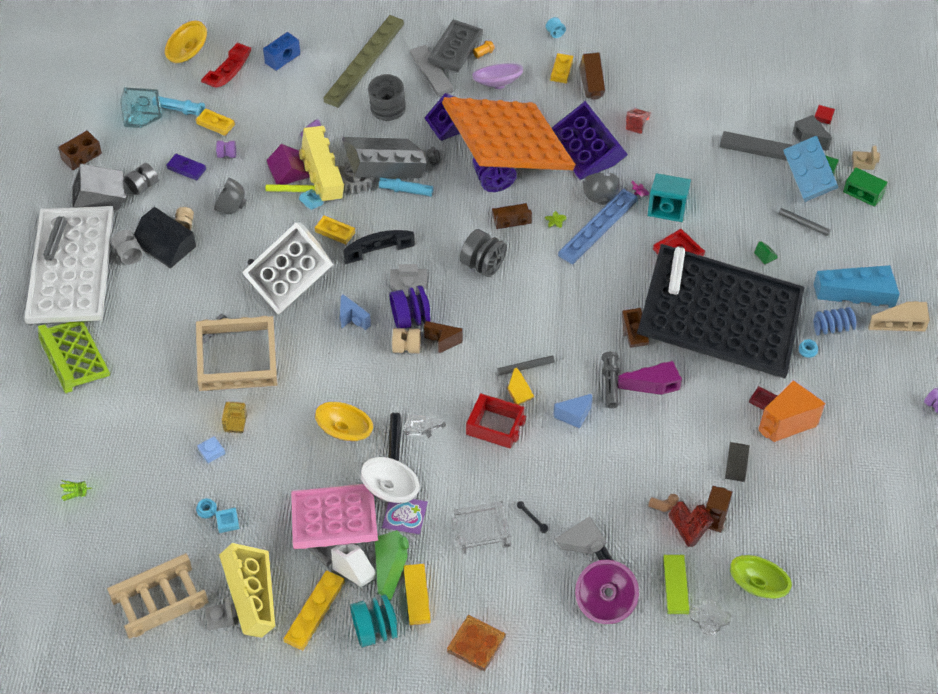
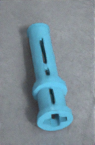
M157 95L153 99L154 106L181 111L185 115L192 114L198 117L205 109V104L202 102L198 104L193 103L191 100L179 101Z

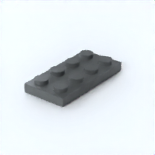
M453 19L428 56V62L459 73L483 35V29Z

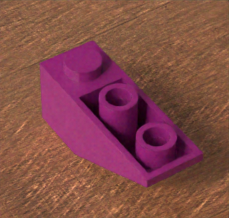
M673 361L662 362L655 366L643 367L640 370L618 375L617 388L663 395L680 390L682 378Z

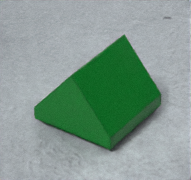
M762 241L758 242L754 253L764 265L778 258V255L769 245Z

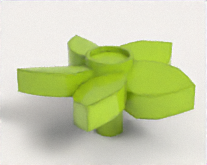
M555 211L553 216H545V219L549 221L548 228L553 225L562 228V222L567 217L559 215Z

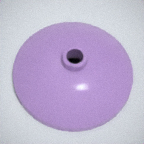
M513 63L495 64L480 68L472 75L473 79L482 85L502 89L505 85L514 82L521 76L523 67Z

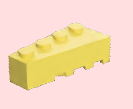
M324 126L304 128L299 156L304 161L305 170L310 174L311 183L315 185L316 194H319L322 201L342 199L344 184L338 166H335L333 152L330 153L329 139L324 138L326 131Z
M231 543L219 556L244 635L262 638L275 627L269 551Z

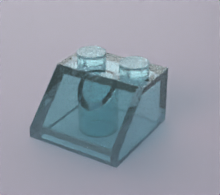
M123 88L120 104L124 127L142 128L162 118L157 89Z

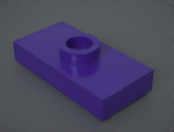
M177 153L166 164L167 169L196 181L206 170V165Z

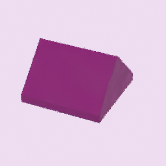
M281 143L266 160L276 185H285L310 178L309 172L305 170L304 161L300 159L299 150Z

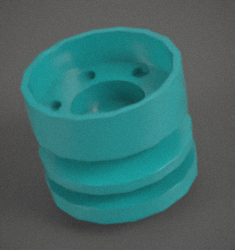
M386 594L380 596L381 606H379L376 597L371 599L372 608L368 609L364 600L350 604L351 616L361 648L376 644L375 634L379 633L383 642L387 641V630L391 639L398 638L396 615Z

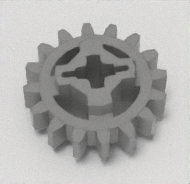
M345 162V167H339L345 192L351 190V194L354 191L360 194V190L366 192L367 187L372 188V183H375V177H355L351 164Z

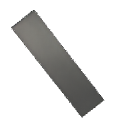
M723 131L720 142L721 148L785 161L787 159L783 150L792 146L791 144Z

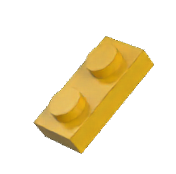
M557 53L550 81L567 83L574 56Z
M206 108L196 118L198 125L224 136L235 126L233 119Z
M325 215L314 227L316 233L345 245L355 234L354 227Z

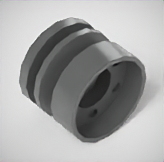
M391 74L379 75L372 79L368 85L370 110L377 119L391 121L399 118L405 111L404 84L397 76Z
M476 229L467 237L460 252V262L471 269L476 268L477 272L482 273L486 277H491L503 263L507 252V244L499 241L496 237L491 238L488 233L480 229Z

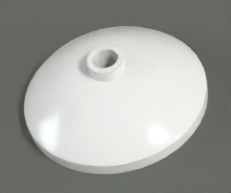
M376 457L367 460L362 466V482L376 497L392 503L408 502L416 497L420 488L419 480L414 472L403 463L390 458Z

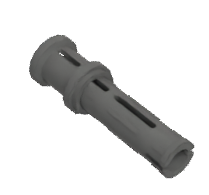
M609 351L603 353L601 358L604 362L602 374L605 376L606 406L612 409L617 408L619 405L617 392V376L619 374L617 361L619 355L616 352Z

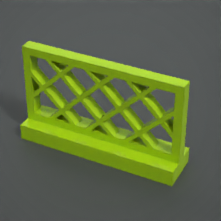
M84 321L67 322L49 328L45 324L38 326V339L65 393L72 392L74 386L110 376V372ZM74 327H81L80 333L71 331ZM56 332L64 333L61 338L52 335V333ZM67 335L76 337L74 342L67 341L65 338ZM80 339L88 341L87 346L77 343ZM63 344L69 346L70 349L66 352L60 350V346ZM74 348L83 351L81 356L72 354ZM88 352L94 354L95 358L91 360L85 358V355ZM68 358L77 360L75 365L68 364L66 361ZM81 362L90 364L87 370L80 368L79 365ZM96 366L102 368L103 371L96 373L91 370ZM75 372L84 374L83 377L78 379L73 377Z

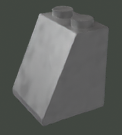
M80 164L72 185V208L113 206L114 210H119L121 204L126 201V192H124L126 180L123 179V171Z

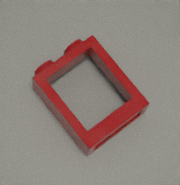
M480 393L467 420L466 435L511 449L513 442L518 441L520 426L524 427L527 418L524 415L525 407ZM485 410L515 419L510 433L505 434L480 426L479 424Z

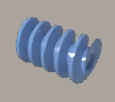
M846 307L845 309L839 308L838 310H824L823 313L817 311L813 319L815 333L818 336L820 335V330H822L823 334H827L828 329L831 333H834L835 328H837L838 332H842L843 326L845 331H849L850 325L855 330L856 316L853 309Z

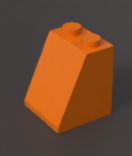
M793 380L764 409L758 431L764 437L776 442L815 428L819 424L826 403Z

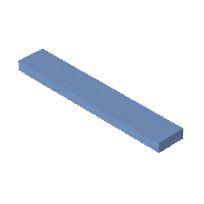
M623 188L558 252V256L573 265L637 202L638 197Z

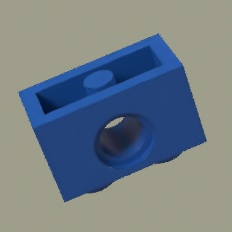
M286 32L263 48L265 64L277 71L299 56V39Z

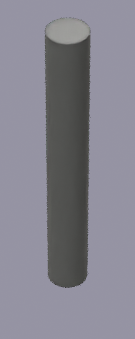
M784 208L779 210V215L826 236L831 231V229Z
M551 355L497 368L500 376L512 373L514 368L521 371L555 363L554 356Z

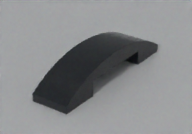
M388 230L364 236L343 250L344 263L349 264L363 260L362 254L391 246H396L397 250L415 246L414 232Z

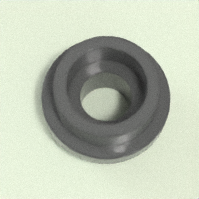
M431 147V149L427 150L428 160L430 163L438 164V160H440L439 150Z

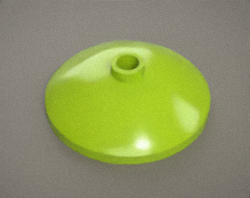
M741 555L734 558L730 564V573L735 582L746 592L754 596L778 599L788 595L791 590L792 582L788 574L769 560L752 555Z

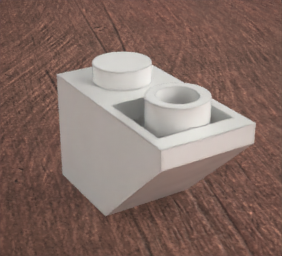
M353 543L341 544L331 549L333 570L357 585L363 587L377 577V573L357 545Z

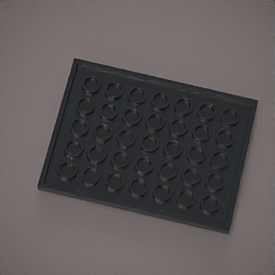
M661 244L637 334L785 379L788 374L805 287L685 251L680 290L677 295L670 294L668 290L675 248Z

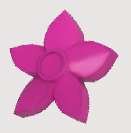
M634 181L631 182L633 185L632 189L636 190L634 195L643 197L650 194L643 187V184L638 186Z

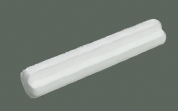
M676 247L674 251L668 290L670 294L677 295L680 290L685 256L684 248Z

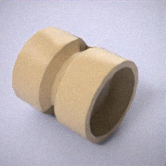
M393 328V353H404L407 350L408 353L420 354V329L410 328L408 331H405L404 328Z

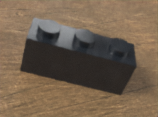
M155 206L141 217L134 232V236L141 248L170 269L196 247L194 233Z

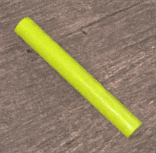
M266 184L265 190L269 192H306L310 189L315 191V185Z

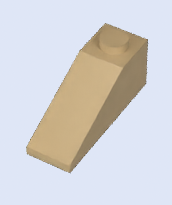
M905 302L874 314L871 317L868 329L925 332L930 321L927 302Z

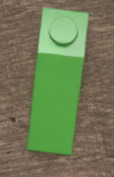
M397 530L379 535L378 541H375L378 593L380 595L386 594L389 601L393 597L406 563L407 549L409 548L407 538Z

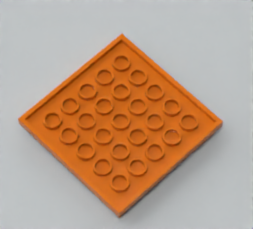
M444 97L442 101L443 106L479 166L574 170L575 163L535 103Z

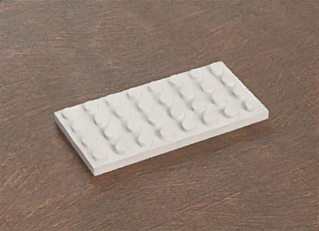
M113 206L40 209L25 312L26 324L103 320L114 217ZM64 216L67 223L54 259L51 261L45 260L43 253L56 218Z

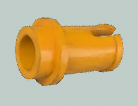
M485 41L483 45L473 49V54L479 59L487 53H492L495 46L492 41Z

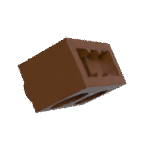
M88 130L58 147L61 159L72 170L77 169L80 164H85L102 154L99 141Z
M712 486L701 527L722 532L733 491L727 490L724 487Z

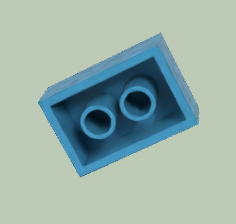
M817 136L783 150L805 202L839 188Z

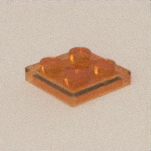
M468 614L447 647V653L485 672L505 640L506 633Z

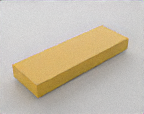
M425 564L404 565L409 625L431 623Z

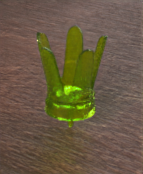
M61 480L64 483H70L60 484L63 491L72 492L63 495L61 499L66 501L75 497H86L87 490L92 489V487L87 488L86 481L71 482Z

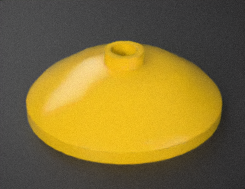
M194 20L176 29L166 43V58L173 63H182L197 55L207 38L206 26L202 22Z
M326 402L319 405L316 409L315 420L325 433L336 439L360 441L366 439L372 433L373 422L370 417L352 405L342 402Z

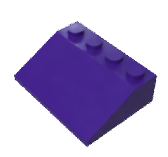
M586 101L552 127V130L575 163L573 171L580 180L615 166L628 155Z

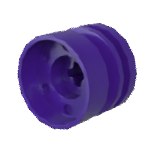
M474 157L472 159V165L478 175L481 186L488 192H499L509 188L517 177L515 168L479 166Z
M422 285L416 286V294L413 287H409L408 297H406L402 289L389 292L390 306L396 328H411V319H414L417 326H421V318L424 324L426 321H430V304Z

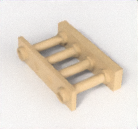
M187 553L107 588L113 605L121 603L129 624L124 625L129 639L139 637L152 628L192 610H198L209 603L205 590L197 593L188 574L192 567ZM180 576L189 594V597L177 601L168 582ZM157 585L161 586L169 603V606L157 610L148 591ZM137 594H141L149 612V615L137 619L128 600Z

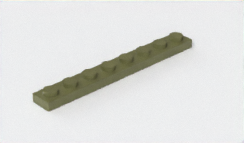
M392 15L386 18L323 97L324 103L337 108L340 107L403 27V19Z

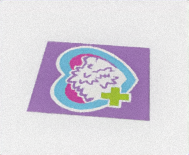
M412 499L403 503L388 502L382 528L420 535L428 501Z

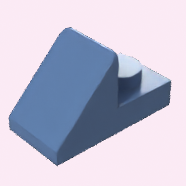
M343 294L340 300L341 328L353 321L356 326H361L364 330H367L371 326L370 314Z

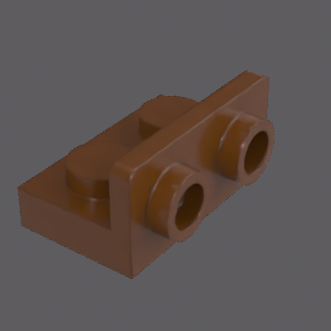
M527 203L492 208L496 229L532 224V211L528 209Z

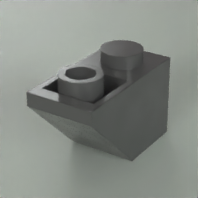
M813 115L795 121L792 134L799 142L817 136L824 151L829 150L832 137Z

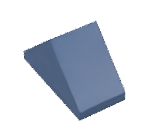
M589 394L554 404V418L580 428L591 410L592 395Z

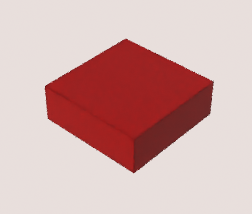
M818 105L814 117L817 121L830 125L835 109Z

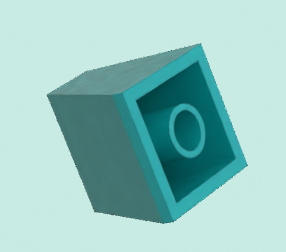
M656 173L650 192L647 216L683 223L691 179Z

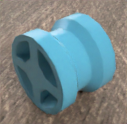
M557 17L551 18L545 25L546 30L550 32L553 38L561 37L566 31L565 25Z

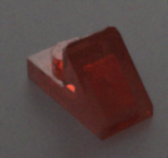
M638 108L627 111L626 129L642 134L645 122L650 118L651 112Z

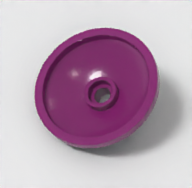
M599 560L588 565L579 575L575 587L576 601L580 610L590 620L600 624H616L625 620L635 610L639 600L638 581L633 572L624 564L614 560ZM608 588H611L613 590V594L611 596L606 595V590Z

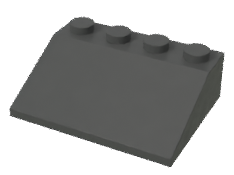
M342 138L355 177H422L427 164L423 151L409 139Z

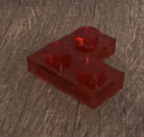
M684 501L677 502L668 514L688 547L695 546L714 521L704 504L697 505L691 513Z

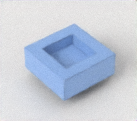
M215 436L197 445L199 452L207 463L225 455L224 448Z

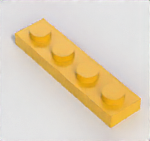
M327 570L325 571L285 635V643L302 651L305 649L343 587L345 578Z

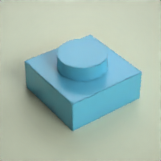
M313 189L302 193L299 197V200L311 210L324 203L319 194H316Z
M236 508L215 512L219 533L240 529Z

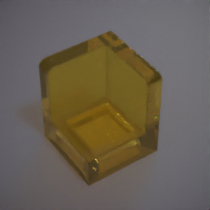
M225 402L222 417L224 432L244 433L247 418L245 403Z

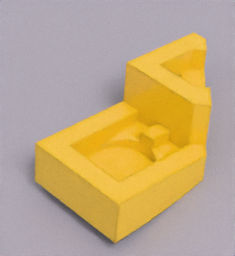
M514 368L507 389L514 404L520 405L533 399L534 395L520 371Z

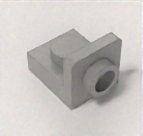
M225 598V604L205 608L209 631L234 626L233 617H237L234 604H230L229 598Z

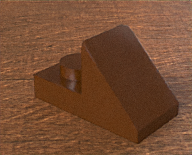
M641 308L622 310L623 336H627L629 348L649 344L648 337L637 334L642 316Z
M426 321L424 325V338L439 341L438 353H442L462 343L463 328Z

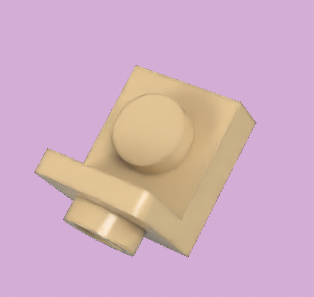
M872 146L871 152L853 151L852 153L853 169L857 167L859 169L874 170L876 163H879L880 153L877 152L876 146Z

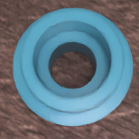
M807 339L800 343L798 350L802 356L812 358L817 355L818 346L815 341Z
M205 498L199 501L196 511L198 516L207 519L215 515L217 506L214 501Z

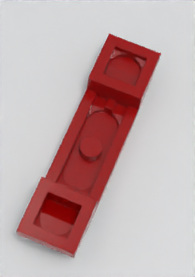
M237 42L228 51L229 57L215 71L210 70L201 79V82L215 88L228 83L246 62L251 52V47Z

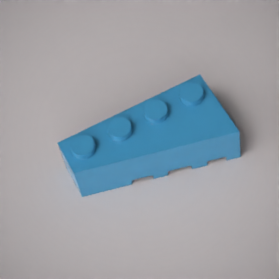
M890 265L817 271L813 284L817 299L836 302L848 300L853 304L866 302L871 303V306L883 304L892 308L896 306L900 295Z

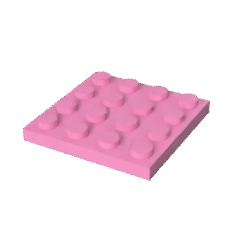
M364 484L291 491L293 549L378 541L374 495Z

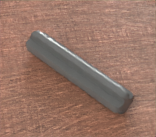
M64 216L56 218L43 253L45 260L51 261L54 259L67 223Z

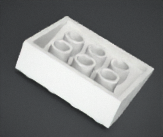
M296 222L242 273L276 313L280 315L334 264L302 223Z

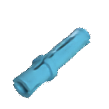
M380 178L379 188L394 190L397 193L401 191L432 197V185L401 181L399 178H396V180Z

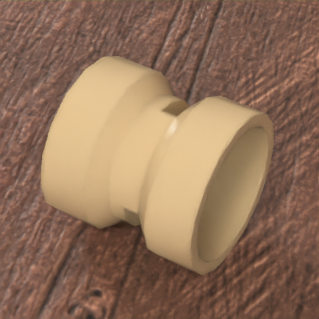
M188 207L178 208L175 213V220L191 230L194 212Z

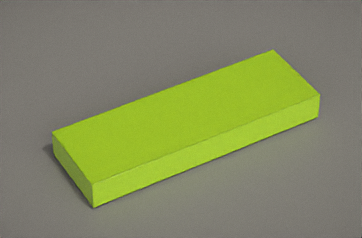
M663 555L667 614H689L685 556Z

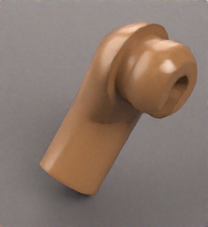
M670 494L668 499L664 501L651 497L648 507L667 512L679 505V497L676 494Z

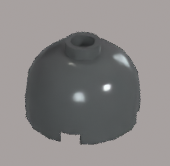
M603 172L587 176L585 178L586 181L583 180V189L587 198L599 205H605L608 201H611L619 190L617 175L609 173L610 176H604Z
M229 177L222 192H220L214 209L224 214H233L239 208L243 209L247 201L244 199L245 191L243 186Z

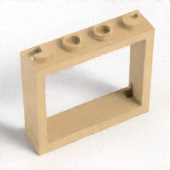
M273 316L196 321L199 391L277 386ZM268 330L270 370L204 374L203 334Z

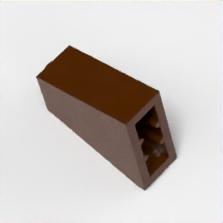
M600 52L583 54L579 70L586 98L599 99L605 93Z

